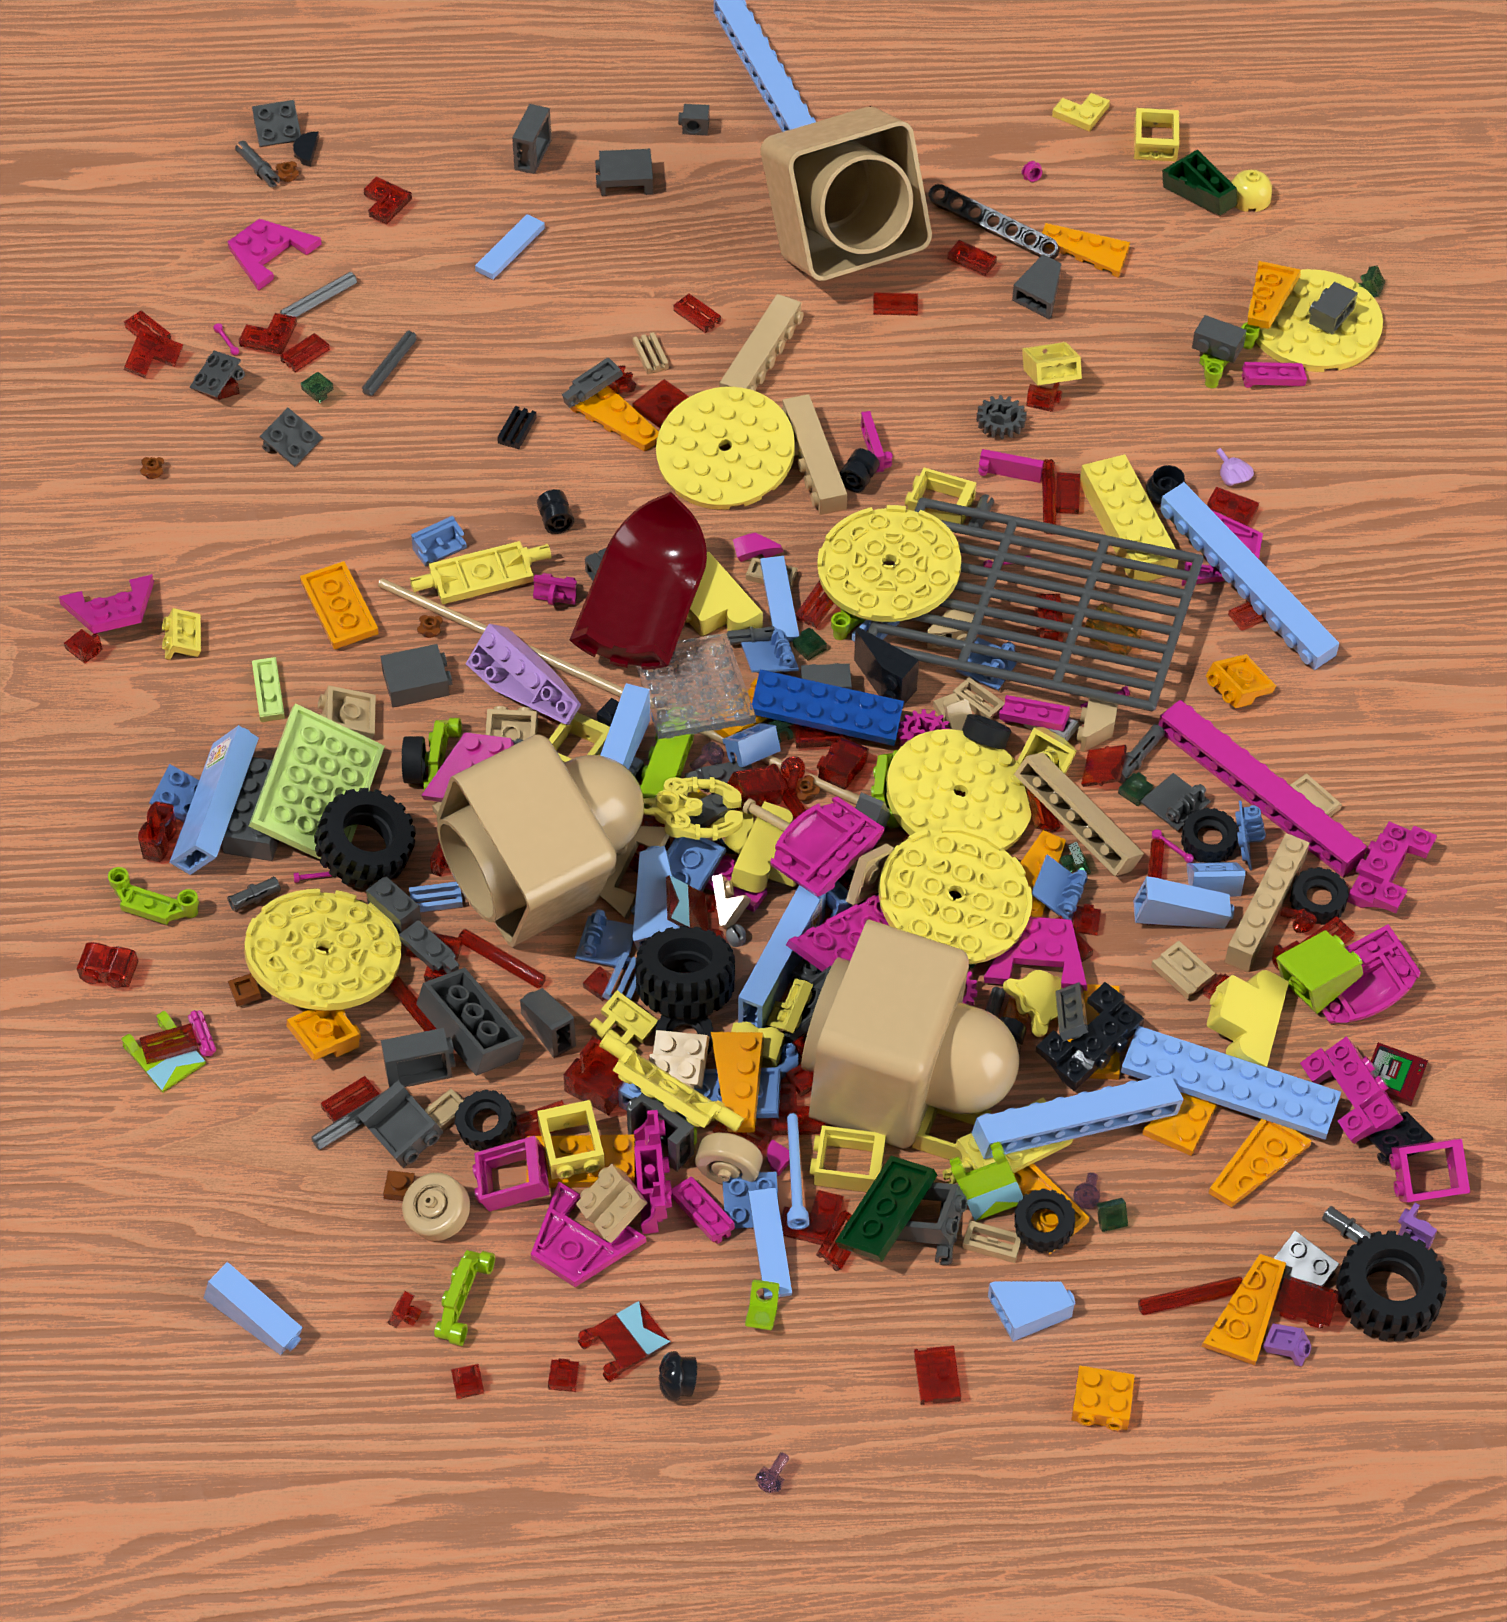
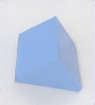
M1237 862L1187 863L1188 883L1190 886L1226 893L1230 897L1241 896L1245 880V870Z

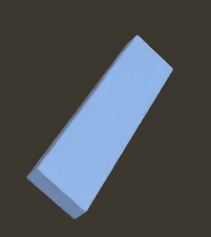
M526 214L475 265V271L494 280L545 229V223Z
M784 556L760 558L772 626H774L775 630H783L789 642L799 641V632Z
M776 1188L749 1191L748 1195L761 1280L779 1283L778 1297L791 1296L792 1289ZM763 1288L764 1299L772 1298V1292L767 1288Z

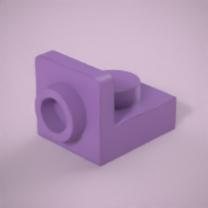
M1414 1203L1410 1210L1405 1209L1401 1214L1398 1223L1402 1225L1398 1235L1403 1236V1233L1412 1235L1411 1239L1415 1241L1418 1239L1426 1243L1425 1248L1429 1249L1437 1229L1432 1227L1427 1221L1416 1218L1420 1205Z
M1274 1323L1263 1344L1266 1353L1289 1356L1293 1359L1296 1366H1302L1305 1358L1309 1356L1311 1351V1343L1302 1328Z

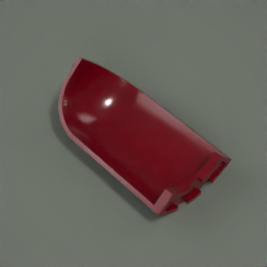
M672 492L652 499L640 506L614 533L606 548L569 639L575 646L593 657L598 654L610 659L609 664L628 668V665L641 666L642 670L669 666L704 574L707 562V549L703 532L692 512Z

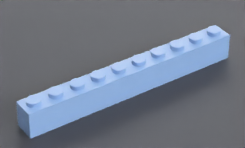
M714 0L715 16L782 132L816 122L814 117H810L807 105L802 103L798 90L794 89L791 78L785 74L783 64L778 62L776 52L771 50L767 37L763 36L760 25L754 21L752 11L747 9L745 0Z
M1185 482L1162 496L1160 510L1166 519H1170L1176 525L1179 533L1185 535L1197 551L1202 552L1208 563L1221 572L1224 580L1231 583L1237 589L1238 594L1253 606L1254 611L1267 620L1270 628L1284 638L1287 646L1293 648L1305 664H1309L1313 670H1316L1337 655L1339 642Z

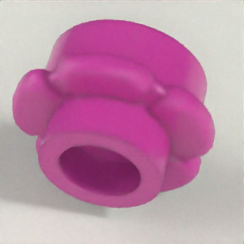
M1029 161L1022 169L1023 178L1031 182L1039 180L1042 176L1040 163Z

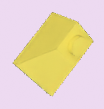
M1034 727L1017 763L1021 765L1026 756L1043 752L1066 774L1077 750L1063 737L1047 728Z

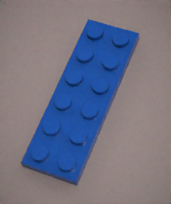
M760 669L750 714L894 746L904 701Z

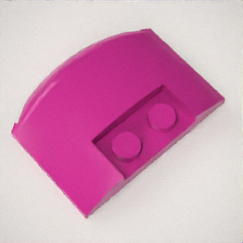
M838 796L832 798L833 803L820 806V803L799 815L782 833L775 845L774 859L771 857V866L816 897L832 890L835 887V882L865 852L868 853L872 850L884 832L883 826Z
M1389 924L1345 947L1350 953L1353 951L1361 958L1364 975L1321 1011L1329 1023L1358 1021L1392 1006L1411 989L1421 972Z

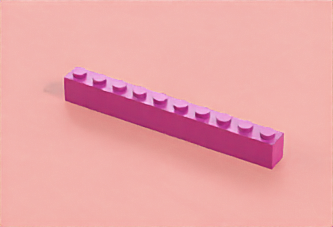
M1179 700L1160 715L1158 725L1164 729L1165 737L1248 803L1259 807L1262 814L1287 834L1310 842L1308 850L1340 876H1346L1359 864L1362 858L1364 859L1367 846L1361 839L1354 837L1339 822H1335L1321 808L1316 807L1307 800L1302 793L1297 792L1288 785L1283 778H1279L1270 771L1264 763H1260L1246 749L1241 748L1232 741L1227 734H1223L1209 720L1200 716L1193 707Z

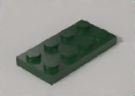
M890 1156L835 1240L838 1247L882 1262L938 1176L936 1171L930 1167Z

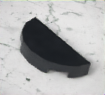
M319 131L302 134L295 140L293 152L294 156L301 161V164L311 166L319 140Z

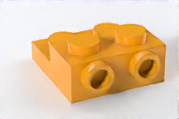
M1247 654L1213 662L1205 676L1208 684L1211 687H1215L1222 694L1223 700L1226 703H1230L1234 708L1251 705L1256 697L1273 693L1276 688L1273 681Z
M309 1009L287 1019V1028L313 1061L331 1053L337 1058L359 1048L360 1030L355 1024L352 1025L344 1010Z
M1079 1365L1071 1421H1076L1084 1426H1091L1093 1424L1106 1426V1428L1114 1431L1127 1430L1130 1420L1135 1374Z

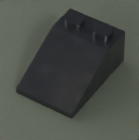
M857 627L855 630L854 661L879 696L904 701V706L917 691L919 660L864 629Z

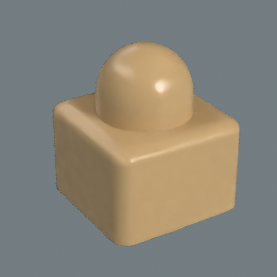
M865 107L774 134L763 141L761 157L781 254L786 261L816 280L825 281L922 251L929 245L932 238L931 225L914 132L908 123L875 107Z
M533 735L451 776L437 815V831L446 862L462 893L474 910L487 922H494L506 943L514 947L592 906L597 901L616 864V852L624 848L640 828L644 813V800L640 785L634 775L616 760L600 755H585L563 763L548 738L543 735Z
M869 919L866 921L851 960L838 957L834 961L820 992L810 1022L801 1062L803 1070L814 1073L809 1118L839 1128L886 1135L885 1143L899 1148H908L915 1142L916 1134L921 1127L928 1106L955 1114H975L995 1106L1008 1094L1016 1080L1019 1067V1053L1016 1041L1008 1027L998 1017L983 1009L962 1003L969 969V959L964 950Z

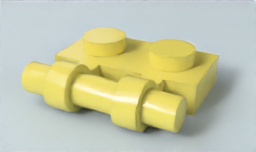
M617 990L601 1009V1014L606 1016L607 1019L603 1023L594 1018L590 1023V1027L596 1030V1034L602 1039L609 1033L623 1043L635 1047L630 1043L631 1040L635 1038L643 1043L656 1027L658 1020ZM614 1024L626 1031L622 1037L611 1029Z

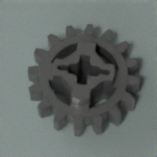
M999 395L998 399L991 396L990 402L983 400L982 406H978L976 422H979L978 428H984V434L991 432L992 438L996 435H1000L1001 439H1004V435L1012 438L1013 432L1020 434L1021 428H1025L1027 412H1024V406H1019V400L1012 402L1010 396L1007 399H1003L1002 395Z

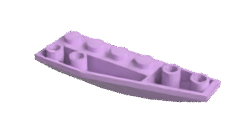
M488 624L468 658L466 665L494 691L569 725L581 704L568 686L537 653L508 627Z

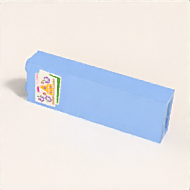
M238 725L212 744L169 862L189 875L214 860L218 855L259 739L248 729Z
M799 885L738 997L739 1023L750 1022L758 1028H766V1023L775 1001L780 1002L794 976L792 971L803 959L786 944L790 938L798 937L804 934L806 930L812 927L816 928L822 924L825 918L826 893L816 897Z

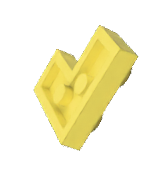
M1093 93L1087 97L1082 105L1062 98L1053 109L1052 117L1090 132L1108 109L1110 100Z
M795 979L785 1003L775 1001L766 1026L794 1033V1030L801 1024V1014L804 1006L811 1000V990L814 984L805 980Z

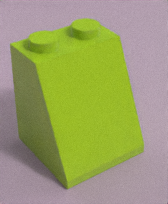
M1326 930L1280 954L1276 958L1281 978L1289 981L1288 987L1316 1014L1364 975L1361 958L1352 951L1350 953L1346 950L1343 941L1337 935H1330Z

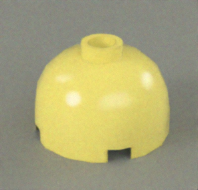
M1243 170L1232 179L1231 183L1237 187V205L1234 206L1235 208L1248 212V209H1256L1255 212L1267 208L1270 204L1272 184L1264 173L1258 170Z

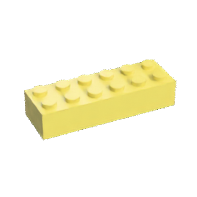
M1125 454L1082 465L1080 486L1106 535L1176 549ZM1112 546L1118 557L1176 569L1178 566L1177 559ZM1124 568L1128 578L1147 582L1166 577Z

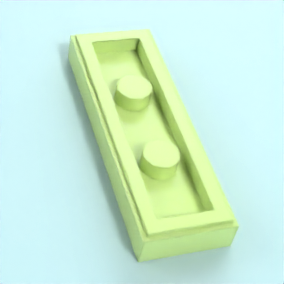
M276 657L252 660L260 722L285 719Z

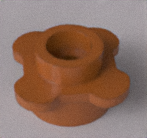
M294 161L279 163L275 166L279 172L278 176L282 181H293L299 175V171L296 170L297 163Z
M145 457L141 460L143 467L140 469V473L143 476L155 479L163 474L162 465L164 464V459L162 457Z
M420 616V626L417 628L419 634L427 638H433L441 633L440 624L443 623L442 617Z
M806 775L804 779L795 780L791 783V788L796 791V796L800 801H809L820 793V787L815 785L814 777L811 775Z

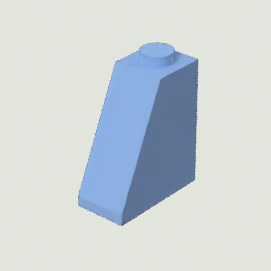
M994 1281L989 1283L988 1298L1012 1341L1072 1317L1075 1299L1072 1292L1066 1290L1062 1282Z

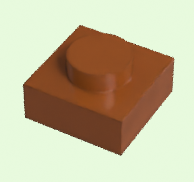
M251 973L228 981L237 1007L262 999L256 980Z
M388 1170L383 1192L384 1199L403 1201L406 1191L415 1181V1173Z

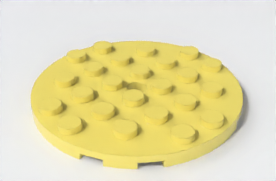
M1303 269L1301 270L1298 282L1269 329L1259 328V335L1255 342L1266 354L1278 362L1302 363L1303 367H1306L1305 371L1324 372V369L1331 368L1343 370L1362 362L1375 350L1383 329V317L1374 297L1353 279L1325 270ZM1335 281L1358 292L1355 309L1332 335L1309 324L1311 315L1309 309L1314 301L1320 299L1323 290L1329 288Z
M740 387L708 389L682 401L670 412L663 422L656 443L659 470L665 482L675 490V493L692 504L718 510L730 509L731 506L742 504L747 506L761 500L762 496L771 490L774 491L786 478L795 455L793 429L785 412L773 400L759 392ZM727 443L732 446L727 451L719 449V447Z
M887 505L885 509L873 510L871 507L849 515L829 531L822 548L819 549L818 575L827 596L844 611L871 621H904L930 612L950 596L960 577L961 554L958 541L952 531L935 516L922 510L919 512L907 510L906 506ZM886 561H894L895 566L883 565V563Z
M934 730L913 737L896 752L887 771L886 797L889 807L897 822L909 835L924 829L928 831L941 829L942 826L963 827L981 832L995 839L1003 845V849L1006 851L1024 833L1033 810L1032 792L1014 775L1020 766L1017 761L1004 749H997L975 742L965 737L961 730ZM954 789L965 792V796L956 795Z
M942 826L941 829L930 831L924 829L910 835L907 840L899 846L897 845L885 861L880 875L878 890L881 909L889 926L962 949L968 956L969 964L981 963L996 958L1009 950L1018 941L1026 928L1031 914L1032 892L1031 887L1028 886L1025 877L1026 872L1015 856L1012 858L1003 849L1001 843L981 832L956 826ZM957 891L962 897L953 900L949 892Z
M306 889L280 896L262 907V911L256 918H252L247 928L244 955L248 969L255 980L278 999L307 1009L344 1010L374 999L389 987L400 966L401 941L393 922L372 903L367 905L357 900L356 895L336 890L334 894L320 892V889ZM323 947L329 950L328 953H326V951H321L317 948Z

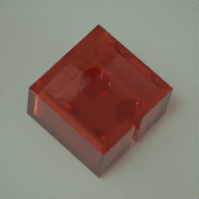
M592 1037L580 1052V1059L576 1057L563 1074L564 1091L581 1101L590 1100L592 1107L610 1115L619 1103L618 1089L624 1083L618 1077L619 1074L613 1071L619 1059L599 1047L601 1040Z

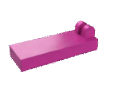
M1244 362L1242 367V379L1246 388H1250L1253 385L1305 386L1307 382L1302 363Z
M861 412L860 428L867 450L876 455L880 465L876 473L884 472V468L892 466L893 454L891 452H883L871 412Z
M982 449L978 473L981 476L991 473L1040 483L1044 461Z
M1006 695L1004 706L999 712V718L1005 723L1016 722L1064 731L1070 715V707Z
M692 1176L671 1189V1198L712 1242L719 1244L722 1242V1236L724 1238L731 1236V1231L735 1229L734 1221Z

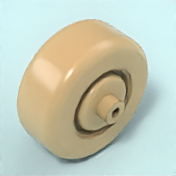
M712 1133L705 1136L701 1140L695 1158L698 1170L708 1179L722 1185L723 1181H729L730 1177L738 1178L740 1173H742L741 1178L749 1182L756 1181L763 1161L760 1150L752 1142L730 1133Z
M429 1173L415 1180L406 1191L402 1203L403 1217L410 1229L419 1236L431 1241L445 1240L458 1233L466 1223L470 1212V1199L465 1188L453 1177L444 1173Z

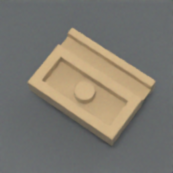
M1177 941L1163 952L1157 960L1154 959L1152 961L1151 967L1187 1000L1191 998L1192 994L1197 993L1215 979V972L1180 941Z

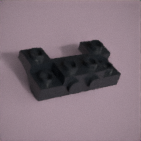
M1106 982L1088 997L1087 1003L1099 1013L1087 1025L1088 1033L1069 1042L1067 1040L1063 1041L1061 1035L1053 1030L1036 1046L1035 1052L1051 1065L1061 1081L1074 1092L1094 1072L1105 1068L1111 1056L1115 1052L1120 1053L1126 1047L1128 1040L1135 1034L1136 1029L1139 1026L1143 1027L1144 1017L1124 1003L1125 997Z

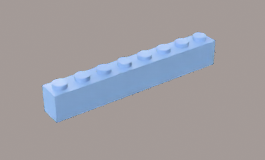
M1171 1074L1164 1076L1155 1075L1146 1080L1129 1081L1124 1085L1115 1087L1106 1086L1101 1090L1093 1092L1084 1091L1075 1096L1058 1097L1044 1103L1035 1102L1029 1106L1017 1109L1009 1108L1004 1112L986 1113L977 1117L972 1135L983 1158L987 1159L993 1157L990 1145L995 1142H1001L1005 1154L1174 1116L1178 1114L1184 1099Z

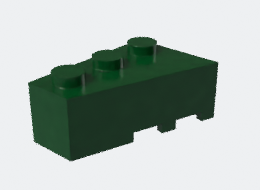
M1198 149L1162 170L1163 188L1219 216L1237 205V187Z

